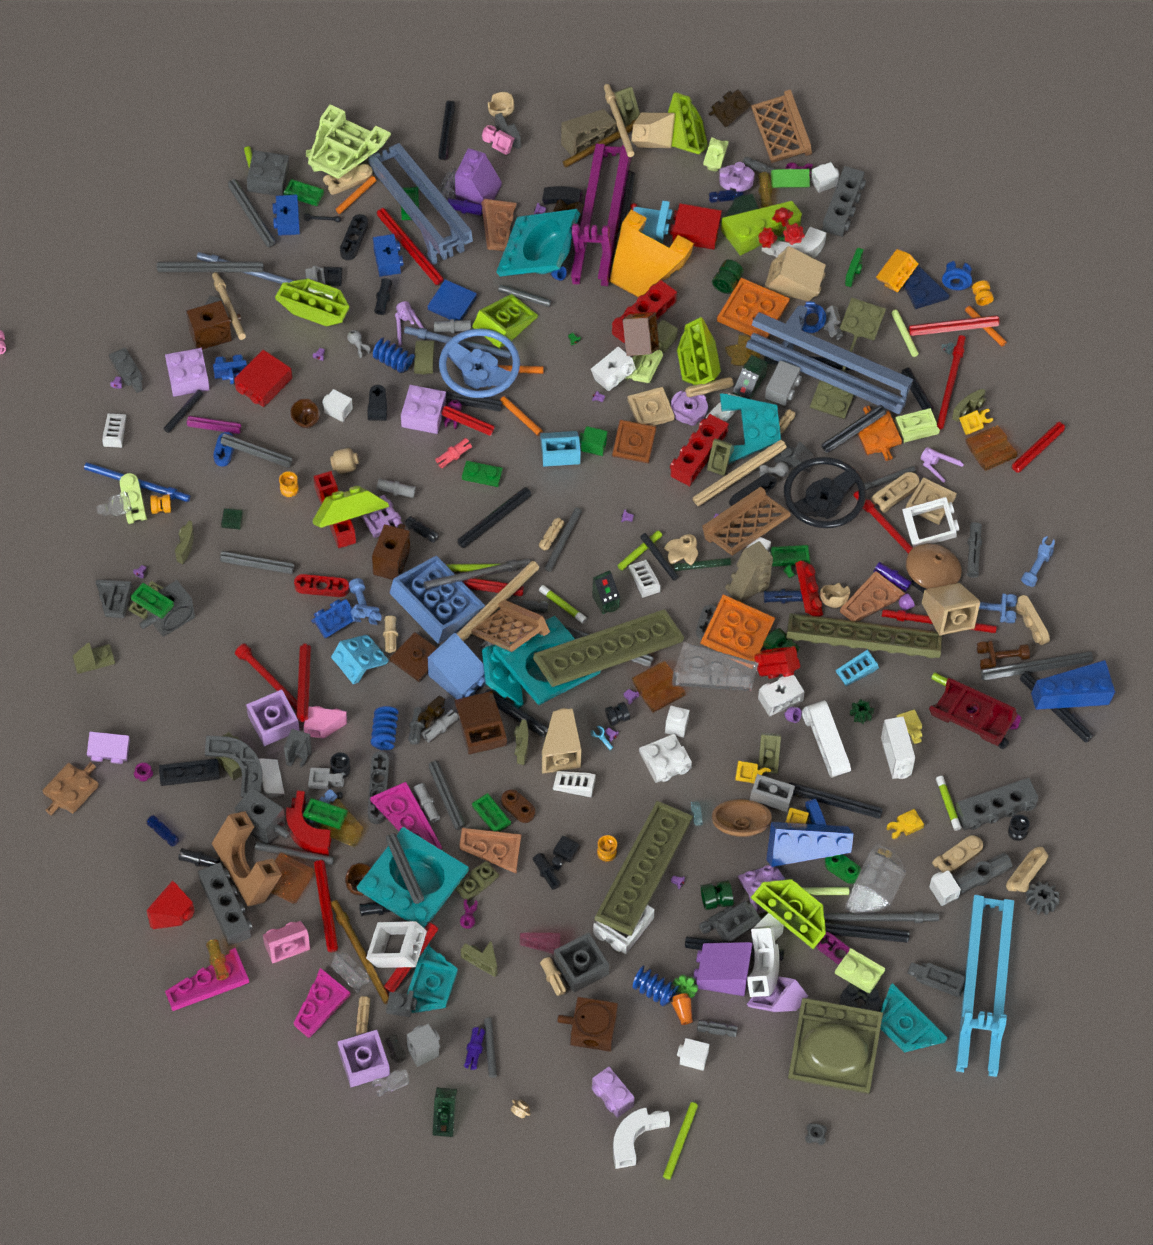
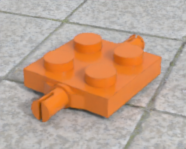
M870 406L863 408L865 415L872 411ZM889 410L886 411L884 416L857 433L866 455L882 452L885 461H888V458L889 460L893 458L889 450L894 446L902 444L901 437Z

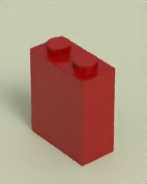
M680 203L678 210L674 211L673 220L675 225L671 224L670 235H673L672 242L679 235L694 243L693 246L714 250L722 211Z
M262 350L234 378L235 388L240 394H245L253 403L265 407L291 381L292 370L289 366L265 350Z

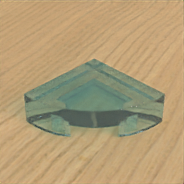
M698 801L691 802L694 824L701 826L703 825L701 806Z

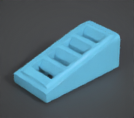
M867 649L835 671L845 686H848L879 669V666ZM867 660L869 666H866L863 661ZM859 663H860V665H861L862 668H863V670H861V671H860V669L857 667V664H859ZM853 667L857 674L854 675L850 668ZM844 671H847L850 675L849 679L843 673Z

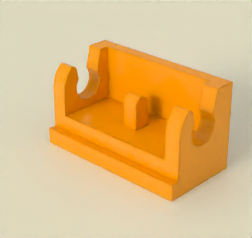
M896 249L876 278L885 283V287L898 293L918 266V263L909 253Z

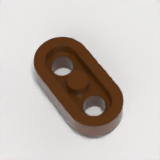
M510 789L502 794V806L518 821L529 823L534 819V806L518 791Z

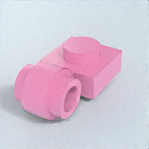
M487 125L482 132L483 141L487 143L493 142L492 148L505 155L509 154L514 137L501 130L496 131V128L492 125Z

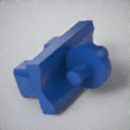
M241 354L234 355L233 362H226L225 357H216L215 364H213L215 379H230V384H234V378L247 366L246 360L243 359Z

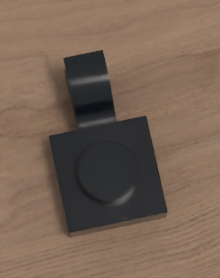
M562 835L553 850L555 857L552 860V866L555 870L559 871L565 860L568 862L572 861L580 848V843Z

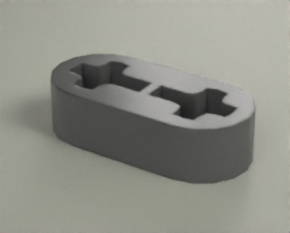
M706 605L702 609L696 628L698 638H703L705 633L702 630L705 625H709L713 617L712 615L709 620L707 615L709 612L714 614L716 606Z

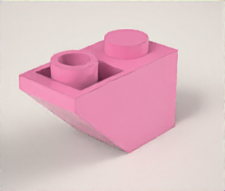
M320 706L309 707L308 720H305L304 732L310 734V737L324 739L347 724V712L341 709H324Z

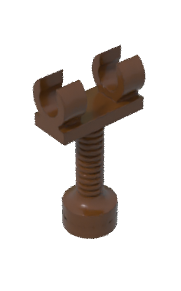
M992 641L977 643L978 654L989 652V658L980 660L981 670L996 667V658L1018 656L1021 660L1030 659L1028 644L1020 645L1018 649L994 651Z

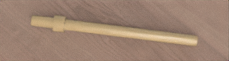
M606 84L604 85L606 101L610 104L627 156L632 157L634 156V151L619 112L615 94L612 92L611 86Z
M215 272L212 274L215 289L220 293L238 338L243 340L246 335L227 294L226 284L221 279L219 273Z

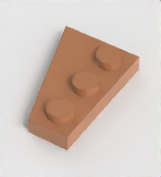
M484 199L481 204L487 249L504 251L508 243L510 226L517 203Z
M875 571L840 608V613L849 620L858 622L898 601L905 593Z
M462 828L460 850L516 873L521 834Z

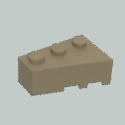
M760 541L743 550L737 563L738 570L736 573H732L731 578L733 580L725 587L730 595L739 602H743L759 592L766 591L770 585L773 557Z

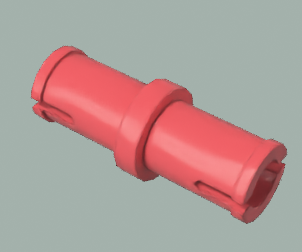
M464 438L454 447L450 446L448 451L435 459L436 463L444 460L438 466L443 469L453 460H458L460 455L472 448L471 443L463 447L469 440Z

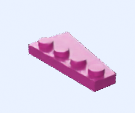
M406 782L370 798V801L398 831L405 827L442 850L440 842Z
M236 948L230 950V953L223 958L220 956L214 960V963L207 968L203 967L198 970L197 974L193 977L185 978L166 990L165 993L172 1011L248 984L249 979Z

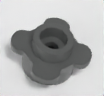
M808 1124L806 1128L808 1130V1134L805 1137L806 1142H816L819 1145H823L826 1141L824 1138L827 1132L826 1126Z

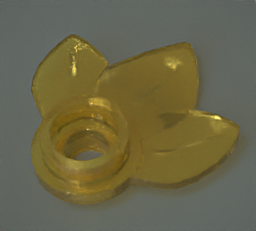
M739 335L737 345L725 347L726 353L732 358L731 364L743 366L748 362L753 363L760 359V353L746 348L747 342L751 338Z

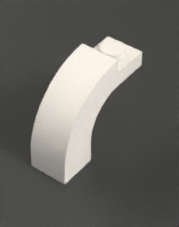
M809 227L801 243L790 245V243L777 240L771 244V248L762 247V251L777 257L786 247L790 246L815 258L825 245L826 232Z
M773 926L753 927L751 932L755 963L752 973L747 977L750 997L770 996L774 992L778 981L779 947L778 944H775Z
M642 1108L631 1113L621 1122L613 1142L615 1169L636 1165L634 1149L636 1138L645 1131L669 1127L670 1116L668 1111H655L648 1115L647 1109Z

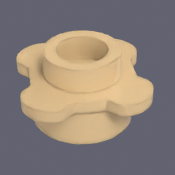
M512 1100L514 1104L511 1107V1111L516 1116L525 1118L526 1115H531L529 1105L523 1100Z

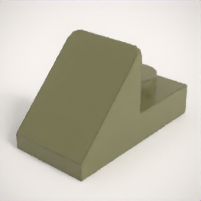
M631 86L614 92L625 126L631 124L640 115Z
M714 439L707 470L725 476L730 456L734 451L733 445Z
M89 642L73 655L77 674L115 664L110 644L91 649Z
M761 733L758 769L760 770L763 767L771 769V772L763 773L778 774L781 734Z
M492 941L489 942L483 953L474 945L469 946L466 943L461 948V958L490 975L497 976V963Z

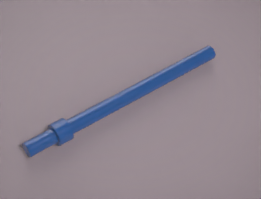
M87 462L84 466L85 470L119 481L125 475ZM138 479L141 488L163 495L170 494V499L173 500L175 498L185 502L190 500V495L178 492L175 488H166Z

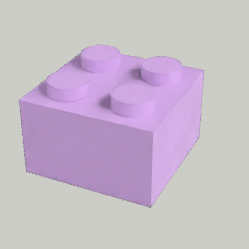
M201 348L165 354L173 397L192 394L197 390L202 392L209 390L208 376Z
M409 385L401 413V426L403 428L438 434L443 417L441 415L442 410L446 405V391Z
M283 690L246 704L248 717L263 746L289 736L291 729L299 731L298 719Z
M377 1030L338 1041L339 1054L350 1087L390 1076L389 1064Z

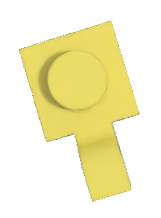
M915 709L897 715V717H904L907 731L913 743L922 742L920 738L922 737L920 731L922 724Z

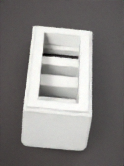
M107 414L102 439L104 447L122 448L126 414Z
M647 560L628 565L642 598L660 592V584ZM644 566V569L638 571L635 570L637 568ZM647 572V574H644V575H641V576L638 575V574Z
M557 771L553 790L592 797L596 774ZM561 778H565L564 785H560ZM569 779L572 780L571 785H568ZM576 781H580L579 786H575Z

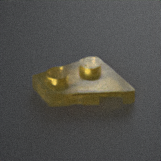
M335 799L334 806L348 810L339 799ZM349 811L341 829L321 824L319 828L331 830V838L352 847L357 845L364 832L363 827Z

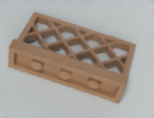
M791 90L784 91L783 96L751 105L771 163L805 153V156L812 154L811 144ZM781 102L784 104L781 110L773 108L775 104ZM764 108L767 111L765 115H761L756 110ZM771 111L778 114L775 120L768 117ZM781 116L789 118L786 124L779 122ZM765 121L772 123L769 129L762 127ZM776 125L783 127L780 133L772 131ZM787 129L794 132L791 138L783 135ZM770 134L777 137L774 143L767 140ZM780 139L788 141L785 147L778 145ZM791 143L799 145V149L791 150L788 148ZM775 148L782 150L781 154L773 156L772 152Z
M759 487L703 525L705 540L709 543H716L733 556L789 518L790 512L768 497L765 490ZM767 504L770 505V508H763ZM769 513L768 517H759V514ZM772 513H781L780 516L772 517ZM752 514H756L755 518H748ZM747 523H754V527L744 526ZM758 523H767L765 526L757 527ZM741 524L740 528H733L736 525ZM753 532L752 535L743 537V533ZM730 533H740L739 537H730ZM726 534V537L718 538L721 535ZM738 542L733 548L728 546L729 543Z
M506 600L498 603L499 611L471 630L473 635L510 652L517 649L536 634L545 636L550 632L542 615Z

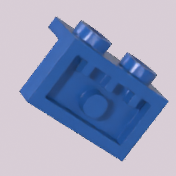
M338 599L330 604L331 608L329 610L321 609L314 613L315 618L311 622L317 625L324 639L353 622L352 608L347 599L342 602Z

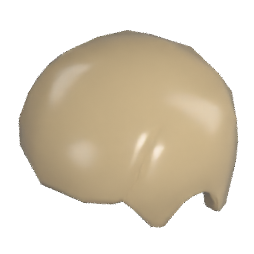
M508 92L495 93L492 95L491 102H488V111L494 117L495 114L502 113L503 117L506 118L514 111V99L512 94Z
M837 583L835 585H825L820 590L821 600L831 608H840L849 600V586L843 588L840 583Z

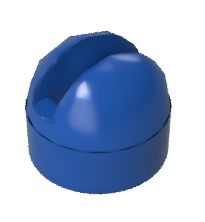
M563 266L560 267V270L551 272V276L559 281L564 280L567 275V270Z

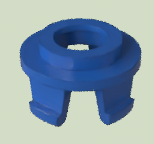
M955 261L946 264L947 268L942 276V282L947 288L964 290L972 284V268L969 264L964 263L962 269L956 268ZM953 279H960L959 284L953 283Z
M807 301L805 307L808 310L804 317L805 321L802 331L815 333L824 327L826 313L815 302ZM811 313H815L819 317L818 322L813 326L806 323V317Z

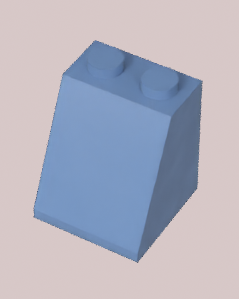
M456 633L450 636L428 657L429 677L455 699L473 696L480 687L483 688L486 685L483 663Z

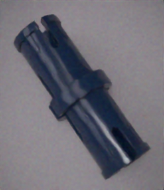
M781 589V591H764V603L781 602V604H785L786 602H803L801 590L785 591V589Z

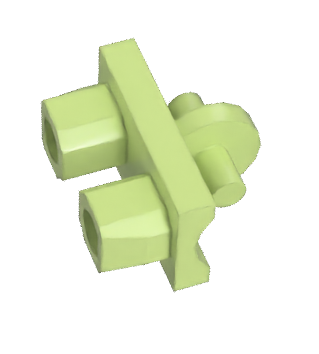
M711 137L703 163L704 166H708V170L718 171V169H721L729 141H720Z

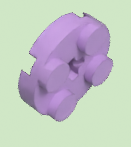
M737 162L735 165L720 169L719 183L726 190L733 188L736 189V192L745 191L753 186L755 173L752 169L746 167L744 163Z
M679 391L672 398L671 408L678 421L694 426L706 416L708 404L704 394L687 397L685 391ZM693 405L692 409H687L685 406Z

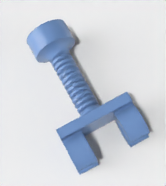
M1048 536L1043 538L1042 545L1040 544L1037 559L1031 570L1025 572L1021 578V581L1027 586H1035L1038 580L1036 574L1044 561L1048 562L1053 555L1055 540L1053 539L1051 545L1045 544Z
M360 578L351 580L349 582L350 591L356 594L358 604L351 610L353 621L361 622L360 618L369 617L370 624L378 625L376 620L381 621V614L378 612V607L367 606L363 594L365 590L363 580Z
M1002 594L1001 604L980 602L979 608L982 610H997L1000 612V622L1015 623L1016 612L1006 611V606H1016L1017 596Z

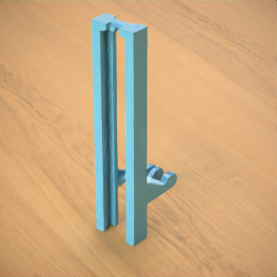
M974 895L972 901L965 971L966 978L964 981L956 1071L964 1072V1068L968 1067L972 1028L991 1030L988 1076L997 1077L1001 1039L1007 1020V1015L1004 1014L1014 900L1004 899L1003 901ZM986 905H990L989 908L999 906V911H1003L993 1015L990 1012L987 1013L986 1020H984L985 1012L983 1011L979 1012L978 1019H972L982 914Z

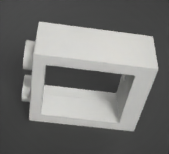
M946 497L902 509L913 548L918 545L934 544L957 537L956 531H959L957 520L952 519L951 513H954L952 502L948 503ZM944 508L950 531L919 540L912 516Z
M904 717L886 719L883 724L881 740L892 779H905L912 775L915 761Z
M416 921L378 922L366 959L377 968L416 967L427 931ZM406 934L400 953H384L390 935Z

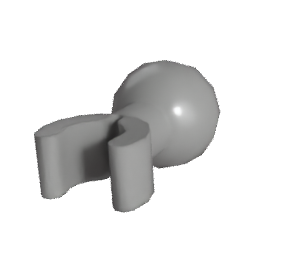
M357 330L350 331L347 339L358 348V356L362 358L361 348L370 354V347L361 341V333Z
M784 462L777 463L775 467L759 466L760 477L765 473L783 477L789 471L788 465Z

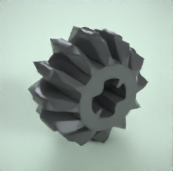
M1038 881L1036 885L1032 884L1029 888L1030 890L1026 892V904L1030 905V911L1036 909L1037 915L1041 911L1045 915L1049 911L1054 912L1060 902L1058 899L1059 892L1055 891V885L1049 887L1048 881L1044 885Z

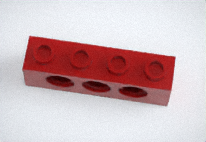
M662 280L653 284L646 294L639 296L635 304L627 307L623 315L614 319L612 322V335L625 344L623 319L634 313L656 312V319L658 320L676 303L677 291Z
M709 414L706 419H702L697 432L691 434L687 446L684 445L681 448L679 457L677 459L674 458L670 464L671 477L689 487L709 461L714 439L723 441L728 434L729 423L712 414Z

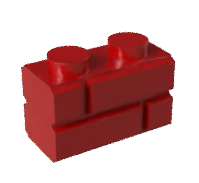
M794 646L763 650L754 656L756 665H758L759 676H768V679L780 676L779 674H783V677L794 675V671L800 668V662Z

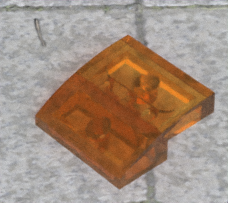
M998 425L966 439L970 451L985 471L1017 457V451L1007 441V435Z
M665 661L632 677L633 684L652 713L686 696L685 690L675 679V673Z

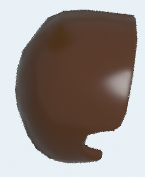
M308 398L299 399L291 408V418L298 426L311 428L317 424L320 418V409Z
M357 863L349 868L345 877V883L350 893L359 896L364 895L357 890V886L371 869L369 865Z

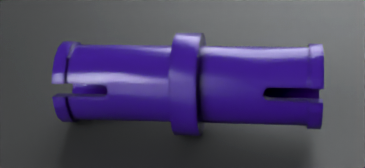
M448 198V203L454 210L461 211L462 214L471 213L482 216L481 204L471 203L468 200L461 201Z
M882 562L876 565V569L873 572H878L905 592L909 589L912 581L898 574L897 570L893 571L882 564Z
M479 1027L472 1028L470 1043L466 1047L468 1052L464 1067L468 1069L471 1064L470 1070L477 1069L479 1054L483 1050L482 1041L485 1030L481 1028L478 1033Z

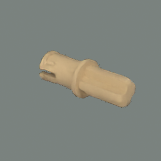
M386 616L384 619L385 631L383 632V637L385 638V651L388 653L396 652L398 632L396 631L397 619L395 616Z
M544 958L540 965L547 976V982L551 983L557 996L564 995L567 988L561 978V972L556 969L552 958Z

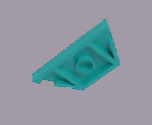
M496 645L485 647L482 650L486 685L496 690L502 697L506 698L508 696L515 702L514 705L516 707H521L523 705L521 684L493 652V647Z
M430 944L427 945L419 957L407 992L409 994V990L414 991V998H417L416 1010H412V1013L446 1008L458 973V969L452 963L447 962L443 955L434 951Z
M892 983L880 1011L883 1012L880 1029L904 1053L945 1043L947 1037Z

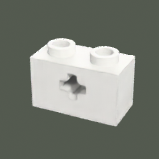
M617 347L592 367L591 371L594 379L607 391H610L624 378L631 375L636 367L633 359L630 356H626V352Z
M794 675L782 676L772 684L767 683L759 689L758 699L770 717L802 702L804 690Z

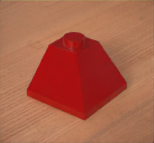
M171 881L146 910L150 927L152 929L182 926L185 921H189L194 915L193 902L175 882Z

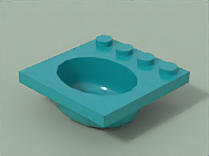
M577 209L517 217L496 273L501 277L534 272L547 274L554 270H560L561 264L570 252L572 226L577 224L580 212Z
M556 616L545 620L550 630L545 636L536 634L512 652L497 645L493 647L495 655L538 705L600 674V671L554 687L550 685L533 659L534 653L575 640Z
M402 827L397 834V838L421 889L424 901L418 904L413 902L389 846L358 884L357 890L408 922L416 921L425 928L467 874L469 867L405 827Z

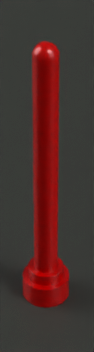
M246 643L240 645L236 649L235 655L240 660L247 661L276 691L283 690L289 704L297 711V700L252 656L251 648Z

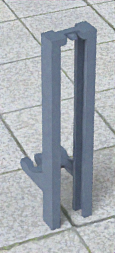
M400 143L389 147V152L386 149L382 150L383 155L377 152L369 156L368 161L373 172L421 230L428 249V259L432 265L437 263V253L440 254L443 260L447 259V255L452 257V247L454 246L459 253L464 252V244L473 242L471 229ZM394 157L449 224L450 236L441 237L381 162Z
M797 306L786 324L758 312L752 322V326L784 339L782 344H778L753 333L751 339L747 342L746 348L778 362L781 360L800 367V371L876 405H882L885 409L892 412L901 413L905 407L907 395L913 382L912 378L801 331L805 321L804 317L808 310L805 306ZM793 344L901 390L900 394L902 397L794 351Z

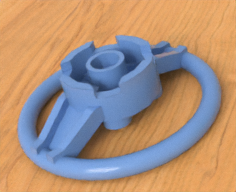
M471 329L457 334L447 342L439 358V369L445 383L455 392L472 398H486L497 395L510 387L518 375L520 357L515 345L503 334L489 329ZM473 336H487L502 342L512 356L513 366L511 372L498 367V360L492 354L480 349H474L470 352L459 345L458 342ZM447 357L462 370L464 382L469 387L474 389L486 386L488 388L491 386L497 387L483 391L469 390L461 387L448 374L446 366Z

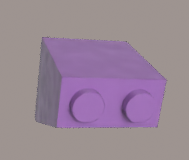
M468 148L455 174L456 199L461 201L468 200V202L481 204L484 199L495 200L502 185L500 178L485 153Z
M704 943L702 951L698 950L696 962L700 963L699 969H695L693 977L697 981L698 989L744 996L752 943Z

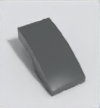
M502 113L495 114L497 130H501L514 137L512 146L517 149L521 148V136L515 124L508 126Z

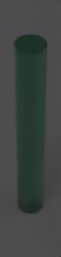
M731 559L695 561L692 565H689L687 562L674 564V570L683 571L731 565Z

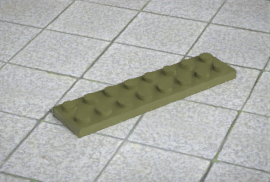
M663 609L534 653L533 659L550 685L554 687L681 643L684 640V636L667 611Z
M789 613L786 637L794 641L804 640L812 643H828L832 646L859 647L871 651L882 650L889 653H905L910 656L921 655L927 658H940L942 635L939 636L938 632Z
M656 801L595 916V921L632 936L692 821V815Z

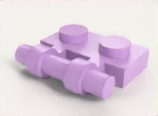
M385 495L379 498L389 503V507L361 515L374 538L380 536L384 524L390 525L392 523L398 527L402 523L399 513L394 511L392 502ZM382 511H386L388 515L384 516Z

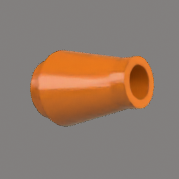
M683 993L672 997L673 1002L671 1004L680 1019L681 1025L692 1023L691 998L688 997V994Z

